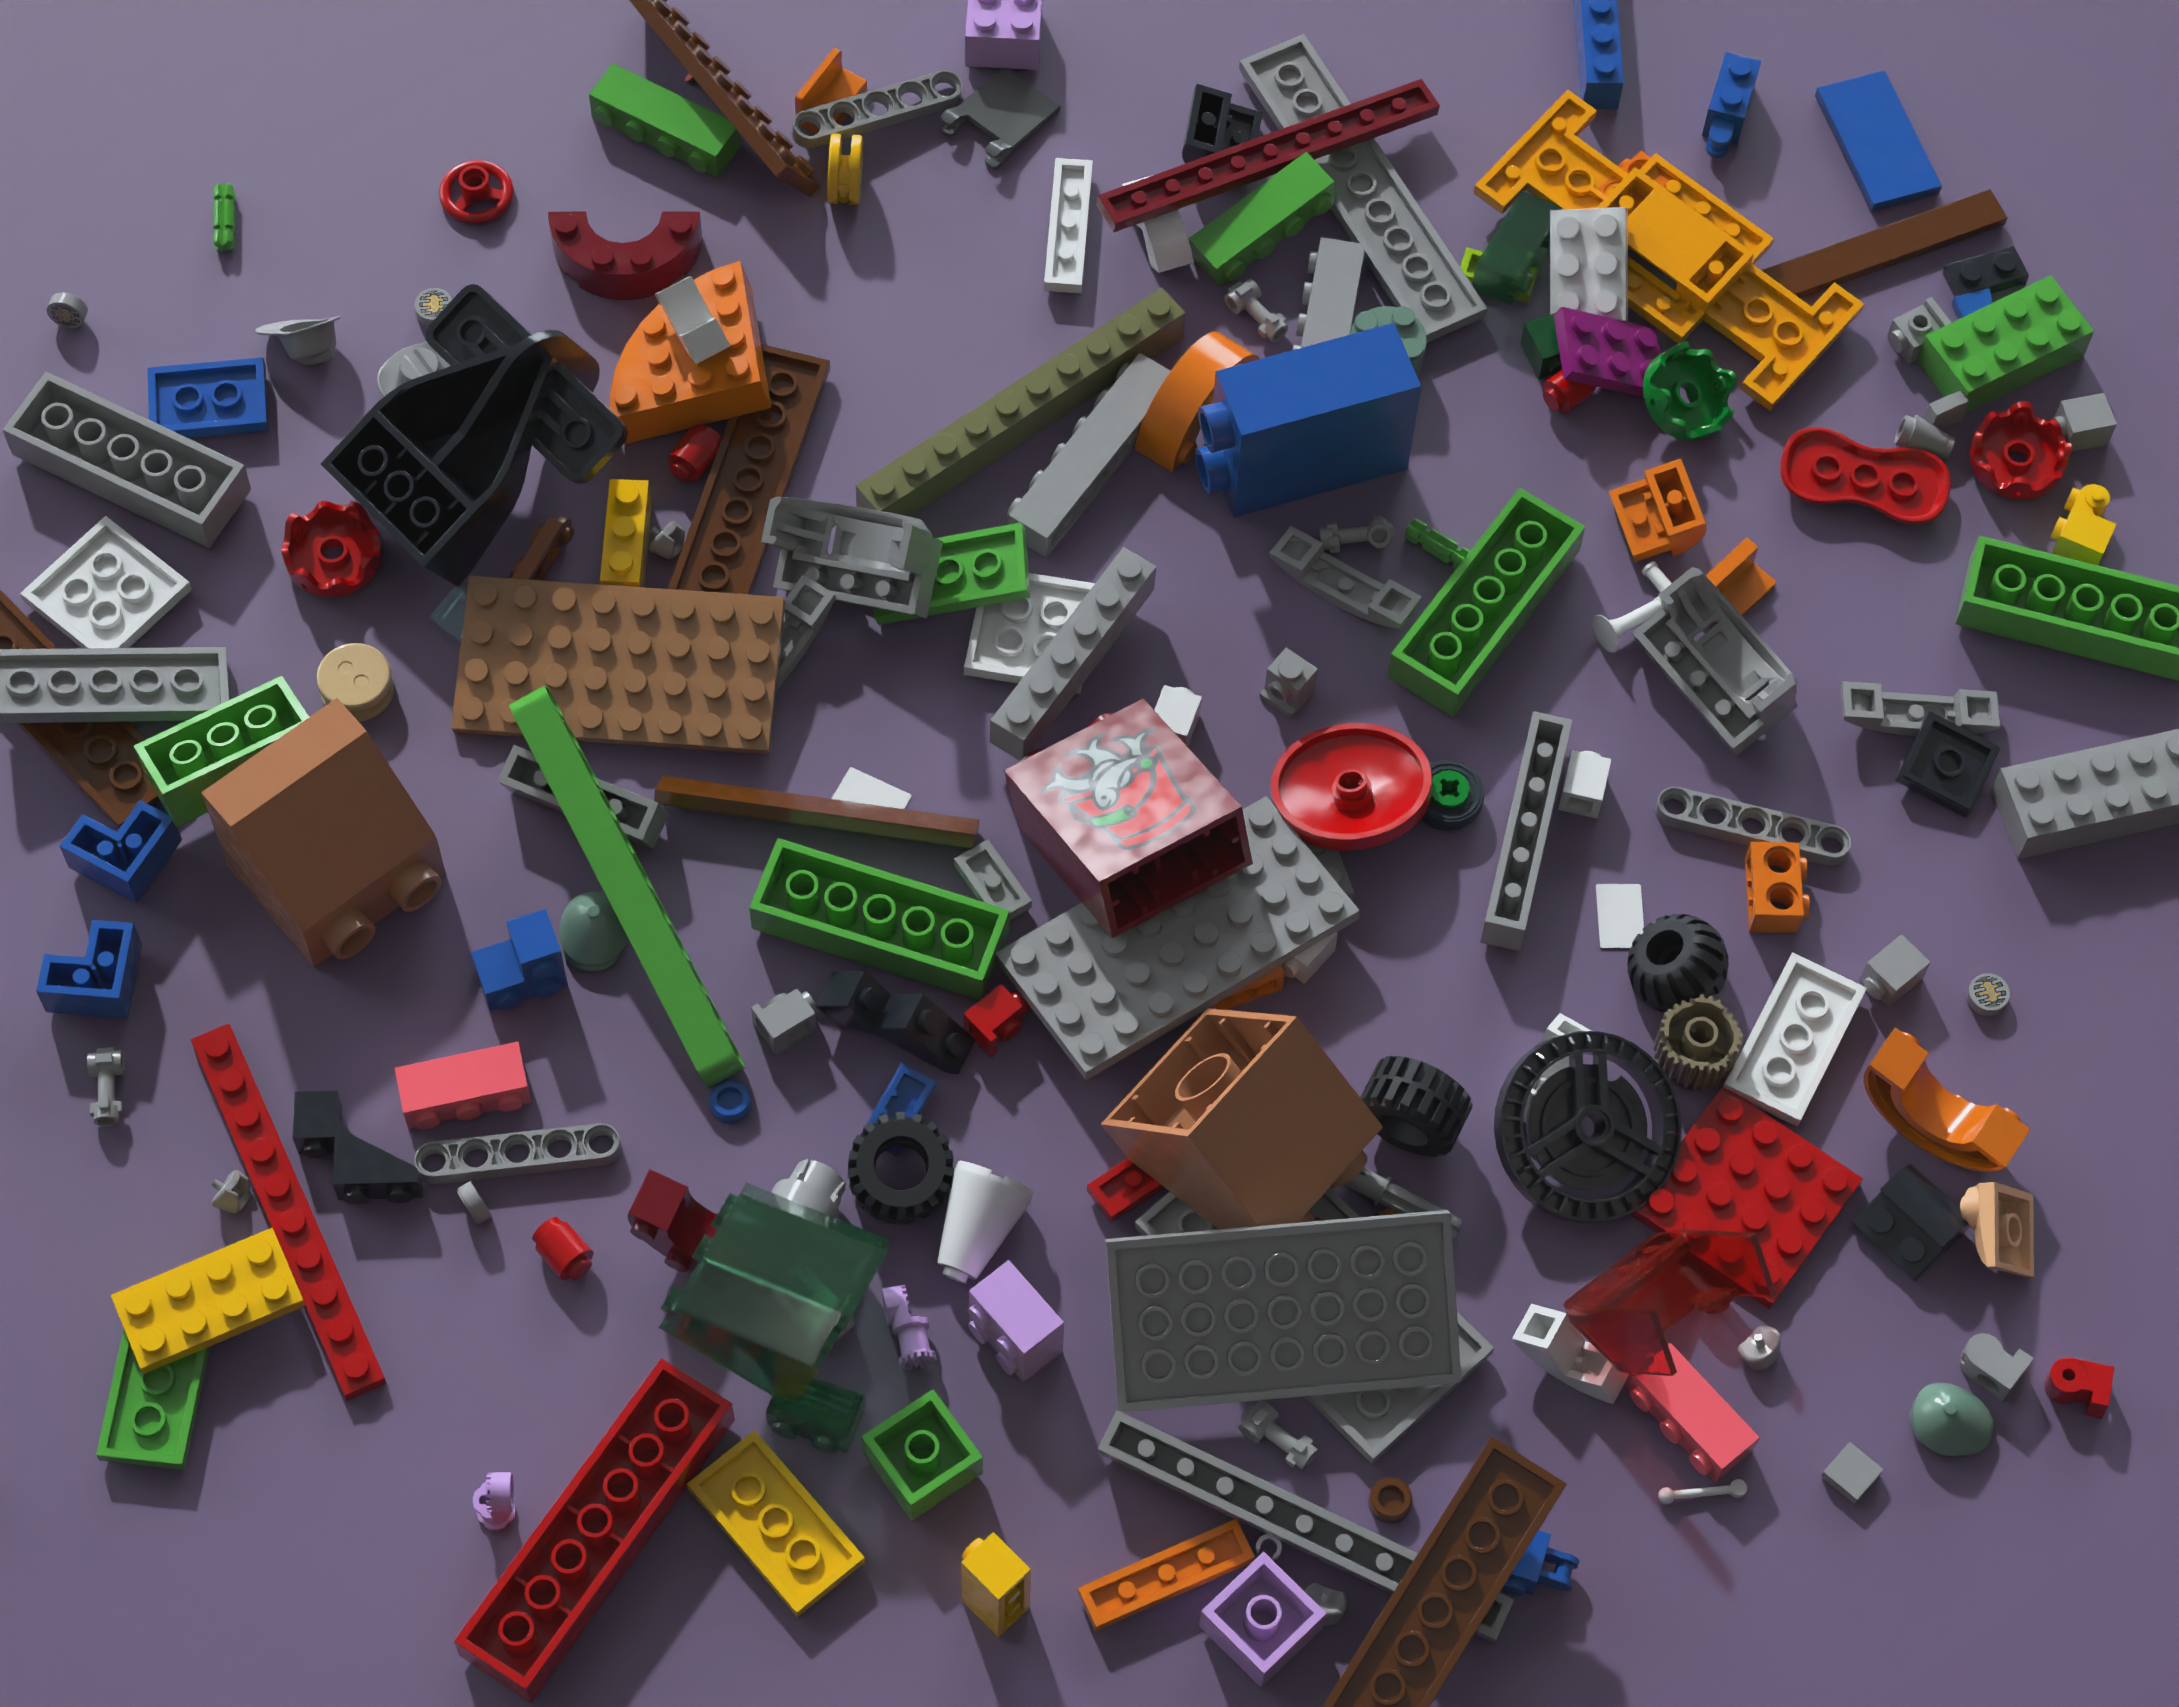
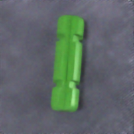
M218 183L213 188V198L215 199L213 203V228L215 229L213 232V244L218 252H231L235 248V237L233 236L235 233V191L233 185L229 183Z
M1413 519L1405 530V538L1416 545L1420 542L1423 544L1422 549L1447 564L1450 561L1453 562L1452 567L1457 569L1470 550L1465 547L1462 549L1458 548L1459 543L1434 528L1428 530L1426 523L1419 519Z

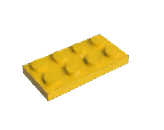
M273 1227L111 1295L143 1374L305 1306Z
M755 1430L687 1483V1488L797 1618L865 1563V1557Z

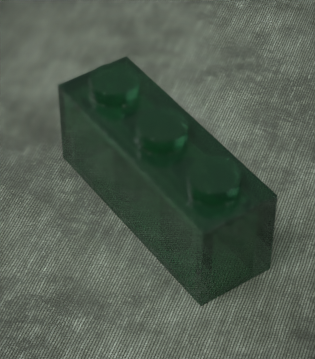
M1521 190L1477 262L1472 282L1474 289L1511 306L1520 292L1526 294L1534 278L1533 269L1541 270L1549 253L1547 247L1550 244V210H1562L1563 207Z

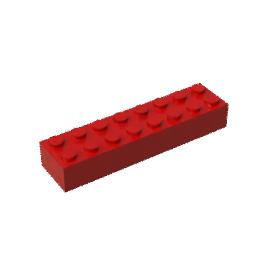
M661 1358L455 1638L454 1644L459 1656L529 1703H532L685 1491L687 1483L695 1477L735 1421L733 1404Z

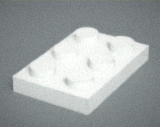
M1626 207L1550 210V314L1556 313L1561 307H1566L1628 322V209Z

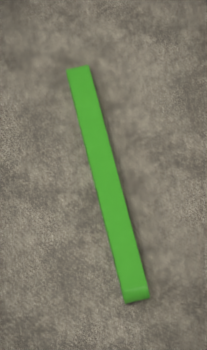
M544 685L509 705L511 712L702 1081L710 1089L746 1069L739 1051L554 696L548 687Z

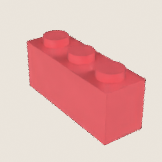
M519 1042L395 1068L402 1110L408 1129H431L438 1126L440 1122L453 1119L461 1121L473 1120L482 1113L495 1110L511 1112L521 1108L523 1104L532 1103Z
M1671 1343L1632 1375L1628 1385L1632 1401L1643 1412L1649 1411L1658 1420L1660 1430L1670 1442L1674 1444L1679 1443L1686 1450L1691 1464L1700 1474L1704 1476L1708 1474L1716 1483L1753 1452L1760 1437Z

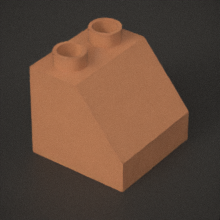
M338 698L201 792L228 868L314 968L331 955H334L339 960L348 959L356 955L372 940L376 931L374 924L399 906L405 912L421 908L436 895L441 887L442 879L440 877L446 872L436 835L368 732Z
M1210 1008L1203 1012L1101 1123L1102 1127L1131 1162L1217 1229L1314 1221V1214L1310 1210L1329 1187L1336 1188L1342 1186L1362 1171L1367 1162V1155L1363 1149L1383 1128L1297 1016Z

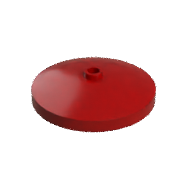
M1346 723L1328 726L1300 738L1277 761L1270 785L1273 805L1286 823L1303 841L1321 848L1343 851L1368 849L1383 845L1408 832L1419 822L1428 809L1433 787L1429 761L1414 741L1393 729L1368 723Z

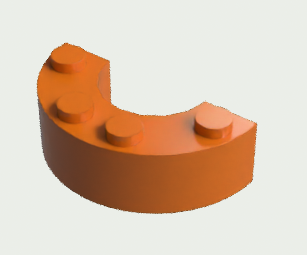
M1213 331L1204 335L1186 351L1160 386L1142 421L1135 450L1171 473L1182 462L1184 464L1188 463L1197 449L1196 439L1201 429L1198 416L1199 407L1213 404L1215 372L1258 360L1259 357L1220 332Z
M1894 1028L1864 1073L1866 1092L1877 1111L1906 1139L1945 1162L1980 1172H1993L2005 1168L2031 1129L2023 1124L2020 1117L2010 1109L2002 1108L1998 1104L1991 1106L1975 1105L1963 1097L1949 1092L1929 1071L1926 1062L1929 1052L1920 1046L1915 1037Z

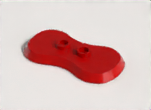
M1809 427L1794 433L1784 446L1780 462L1783 484L1798 499L1810 504L1855 503L1864 505L1903 524H1923L1933 521L1944 511L1950 496L1951 478L1948 467L1935 454L1922 448L1913 447L1873 448L1859 444L1845 435L1828 428Z

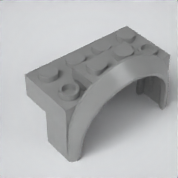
M789 497L770 499L761 542L781 549L773 584L774 588L791 592L804 574L836 595L835 601L927 619L943 541L933 538L932 533L922 520L884 511ZM836 526V534L834 538L833 548L831 555H829L827 550L830 541L832 528Z
M1691 567L1658 594L1663 608L1633 631L1632 634L1638 645L1736 757L1798 707L1795 699L1798 680L1701 570ZM1712 622H1718L1712 629L1694 642V637Z

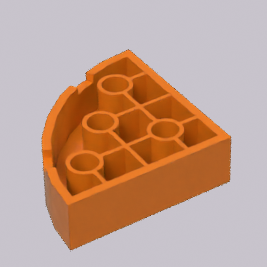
M741 261L718 267L694 279L712 317L716 318L731 345L730 347L695 364L679 340L660 304L640 323L626 343L615 368L610 391V410L624 422L628 431L627 439L623 445L693 428L698 424L705 425L771 408L752 288Z

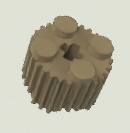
M1701 994L1699 998H1690L1689 1003L1682 1000L1680 1006L1674 1004L1673 1009H1669L1664 1013L1654 1041L1653 1050L1656 1051L1654 1058L1658 1059L1657 1063L1663 1069L1668 1079L1676 1080V1085L1683 1083L1686 1089L1690 1085L1693 1090H1696L1697 1086H1700L1702 1090H1712L1719 1086L1722 1079H1726L1729 1072L1732 1071L1742 1046L1743 1033H1741L1740 1028H1737L1738 1021L1732 1020L1734 1017L1733 1013H1726L1727 1008L1721 1004L1720 999L1713 1001V996H1709L1706 999L1704 994Z

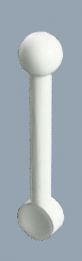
M1736 1479L1726 1486L1676 1491L1665 1487L1659 1491L1658 1498L1663 1504H1670L1674 1499L1730 1494L1734 1498H1741L1747 1491V1485L1743 1480Z

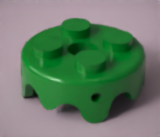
M1684 341L1661 353L1649 364L1643 380V395L1651 417L1664 432L1677 440L1686 442L1700 441L1722 430L1721 428L1733 416L1734 410L1728 407V398L1730 393L1736 388L1738 380L1733 371L1723 370L1718 367L1710 350L1690 349L1689 342ZM1680 387L1686 391L1689 403L1682 399Z

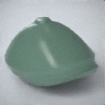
M592 891L583 893L570 901L564 909L560 920L559 933L563 955L567 962L576 968L588 971L604 970L612 966L618 960L629 939L605 892Z
M1940 1382L1929 1384L1919 1392L1911 1405L1909 1422L1916 1439L1931 1451L1946 1456L1973 1455L1985 1449L1992 1439L1994 1426L1990 1411L1980 1399L1959 1386Z

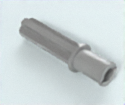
M1363 1168L1355 1178L1343 1185L1374 1200V1206L1378 1207L1380 1203L1387 1208L1394 1209L1399 1214L1444 1210L1392 1183V1177L1388 1176L1385 1179L1366 1168ZM1451 1214L1452 1240L1456 1237L1462 1225L1461 1218Z

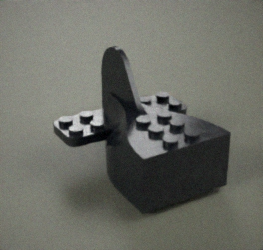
M476 284L467 285L461 289L426 329V341L450 367L412 379L389 392L368 411L320 463L423 567L457 587L462 584L475 568L514 509L524 485L532 446L564 477L575 484H583L591 480L620 449L628 435L624 422L593 393L600 375L599 364L593 356L563 332L545 330L532 335L489 292Z

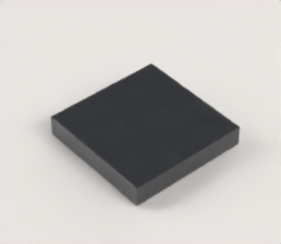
M1929 711L1916 734L1895 781L1967 817L1972 811L2001 747Z

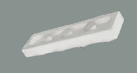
M1055 158L1044 291L1082 293L1093 160Z

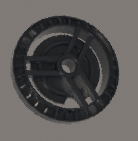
M1600 1031L1572 1032L1552 1037L1533 1047L1519 1059L1508 1073L1500 1089L1495 1107L1494 1135L1496 1149L1502 1166L1512 1184L1529 1202L1540 1210L1563 1220L1578 1223L1605 1222L1624 1217L1642 1208L1649 1202L1650 1195L1655 1190L1661 1189L1668 1181L1676 1164L1681 1146L1682 1121L1680 1107L1673 1086L1663 1069L1647 1052L1633 1042L1617 1035ZM1583 1054L1593 1055V1064H1583ZM1569 1056L1570 1066L1548 1077L1537 1089L1530 1102L1526 1120L1529 1145L1526 1146L1523 1120L1527 1098L1535 1082L1543 1072L1555 1062ZM1607 1060L1625 1070L1638 1084L1644 1094L1651 1114V1140L1647 1138V1117L1638 1093L1622 1076H1619L1614 1081H1608ZM1586 1116L1594 1124V1133L1590 1138L1585 1135L1582 1129V1121ZM1646 1150L1648 1151V1156L1643 1164L1639 1160L1643 1151ZM1532 1155L1540 1165L1539 1169L1536 1168L1535 1164L1530 1158ZM1631 1171L1637 1173L1632 1182L1621 1191L1599 1200L1573 1197L1560 1191L1545 1179L1549 1175L1565 1186L1580 1190H1594L1619 1182ZM1643 1200L1638 1206L1632 1208L1634 1204Z

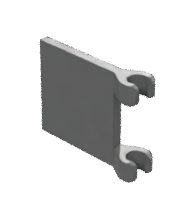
M1002 68L958 106L944 111L941 116L944 124L941 125L940 130L947 136L952 137L960 130L966 120L973 123L995 139L986 147L985 152L989 156L985 158V163L993 169H998L1015 148L1060 111V105L1009 68Z

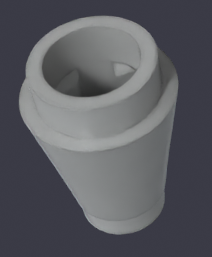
M1905 415L1894 439V444L1902 447L1922 448L1944 459L1949 457L1955 442L1954 437L1949 436L1918 415H1915L1914 418Z

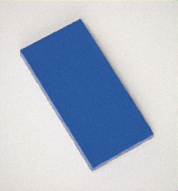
M1885 70L1816 89L1815 97L1871 212L1940 193L1942 185Z

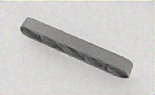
M942 70L803 110L794 118L791 131L792 138L801 147L815 148L829 144L832 134H841L842 139L852 137V135L863 134L951 108L960 99L963 87L962 80L954 72ZM939 83H948L955 89V93L950 96H943L937 92L935 86ZM909 92L915 93L920 97L921 103L916 106L907 105L903 102L901 96ZM874 102L881 103L887 108V113L882 116L873 115L869 112L867 106ZM839 112L847 113L853 118V123L848 126L839 125L835 122L833 116ZM804 122H810L818 127L819 132L814 136H808L799 130V126Z
M1672 786L1664 789L1660 793L1655 806V814L1658 820L1668 827L1749 846L1750 842H1786L1781 832L1786 828L1797 829L1803 836V840L1799 843L1800 858H1806L1807 861L1826 866L1841 864L1846 859L1851 847V838L1848 832L1837 825L1682 787ZM1669 799L1679 800L1684 804L1685 811L1682 814L1673 815L1665 810L1663 803ZM1707 809L1719 810L1724 816V821L1720 824L1708 823L1703 817V812ZM1754 818L1762 823L1764 830L1758 834L1748 833L1743 828L1742 822L1745 819ZM1828 837L1837 839L1842 845V850L1838 853H1829L1822 848L1821 841Z
M605 1123L432 1141L418 1148L414 1156V1164L422 1181L428 1184H444L605 1166L617 1160L621 1153V1142L619 1134L613 1126ZM601 1135L608 1136L614 1141L612 1148L603 1154L596 1153L590 1148L592 1140ZM558 1140L569 1142L572 1146L570 1153L563 1158L552 1157L548 1153V1148L553 1142ZM514 1145H524L530 1150V1153L523 1162L513 1163L506 1158L507 1151ZM481 1149L488 1154V1158L482 1166L470 1167L466 1165L464 1159L471 1150ZM431 1154H440L446 1161L443 1168L439 1171L428 1172L422 1167L424 1159Z

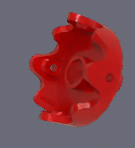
M2021 401L2005 411H1992L1984 418L1971 442L1969 451L1970 465L1981 484L1991 492L2013 500L2034 499L2050 492L2059 483L2072 452V444L2066 443L2058 421L2054 419L2050 421L2040 419L2034 413V406L2030 402ZM2012 451L2021 452L2026 456L2027 461L2023 463L2015 462L2009 457L2008 453Z
M320 501L307 515L299 516L296 512L291 513L285 522V533L281 547L283 560L291 579L308 593L328 598L352 594L366 586L380 568L383 554L379 531L370 520L364 507L356 501H350L347 505ZM339 547L344 550L342 555L336 559L323 557V553L328 548Z

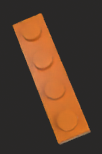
M1236 1518L1078 1587V1595L1097 1632L1247 1566L1255 1560V1555Z

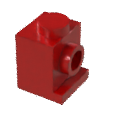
M1000 984L964 1013V1030L974 1037L976 1044L992 1058L997 1054L998 1042L1001 1040L1004 1042L1009 1041L1020 1031L1023 1015L1029 1011L1028 1005L1017 992L1013 991L1010 993Z

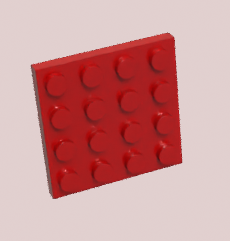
M1723 1085L1681 1141L1678 1158L1668 1181L1661 1189L1655 1190L1650 1195L1648 1203L1630 1213V1215L1759 1303L1771 1309L1858 1189L1863 1178L1735 1092L1724 1088ZM1643 1200L1634 1204L1632 1208L1638 1206Z

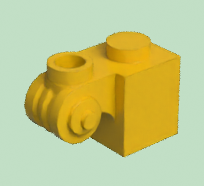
M2096 484L2087 485L2082 490L2073 487L2064 506V509L2070 511L2067 520L2059 517L2050 537L2057 541L2052 554L2094 565L2099 564L2117 525L2102 518L2110 502L2109 492L2104 487Z

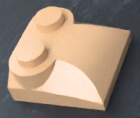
M1996 1182L1978 1183L1976 1186L1970 1187L1961 1199L1960 1211L1963 1219L1974 1229L1975 1244L1981 1261L1989 1268L2025 1278H2034L2033 1194Z

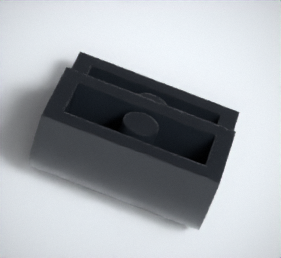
M1197 83L1193 91L1182 149V158L1185 164L1258 138L1263 113L1230 103L1231 93Z
M1913 1164L1905 1166L1880 1189L1881 1192L1852 1221L1855 1226L1914 1281L1943 1252L1946 1253L1970 1228L1968 1222L1963 1219L1960 1208Z

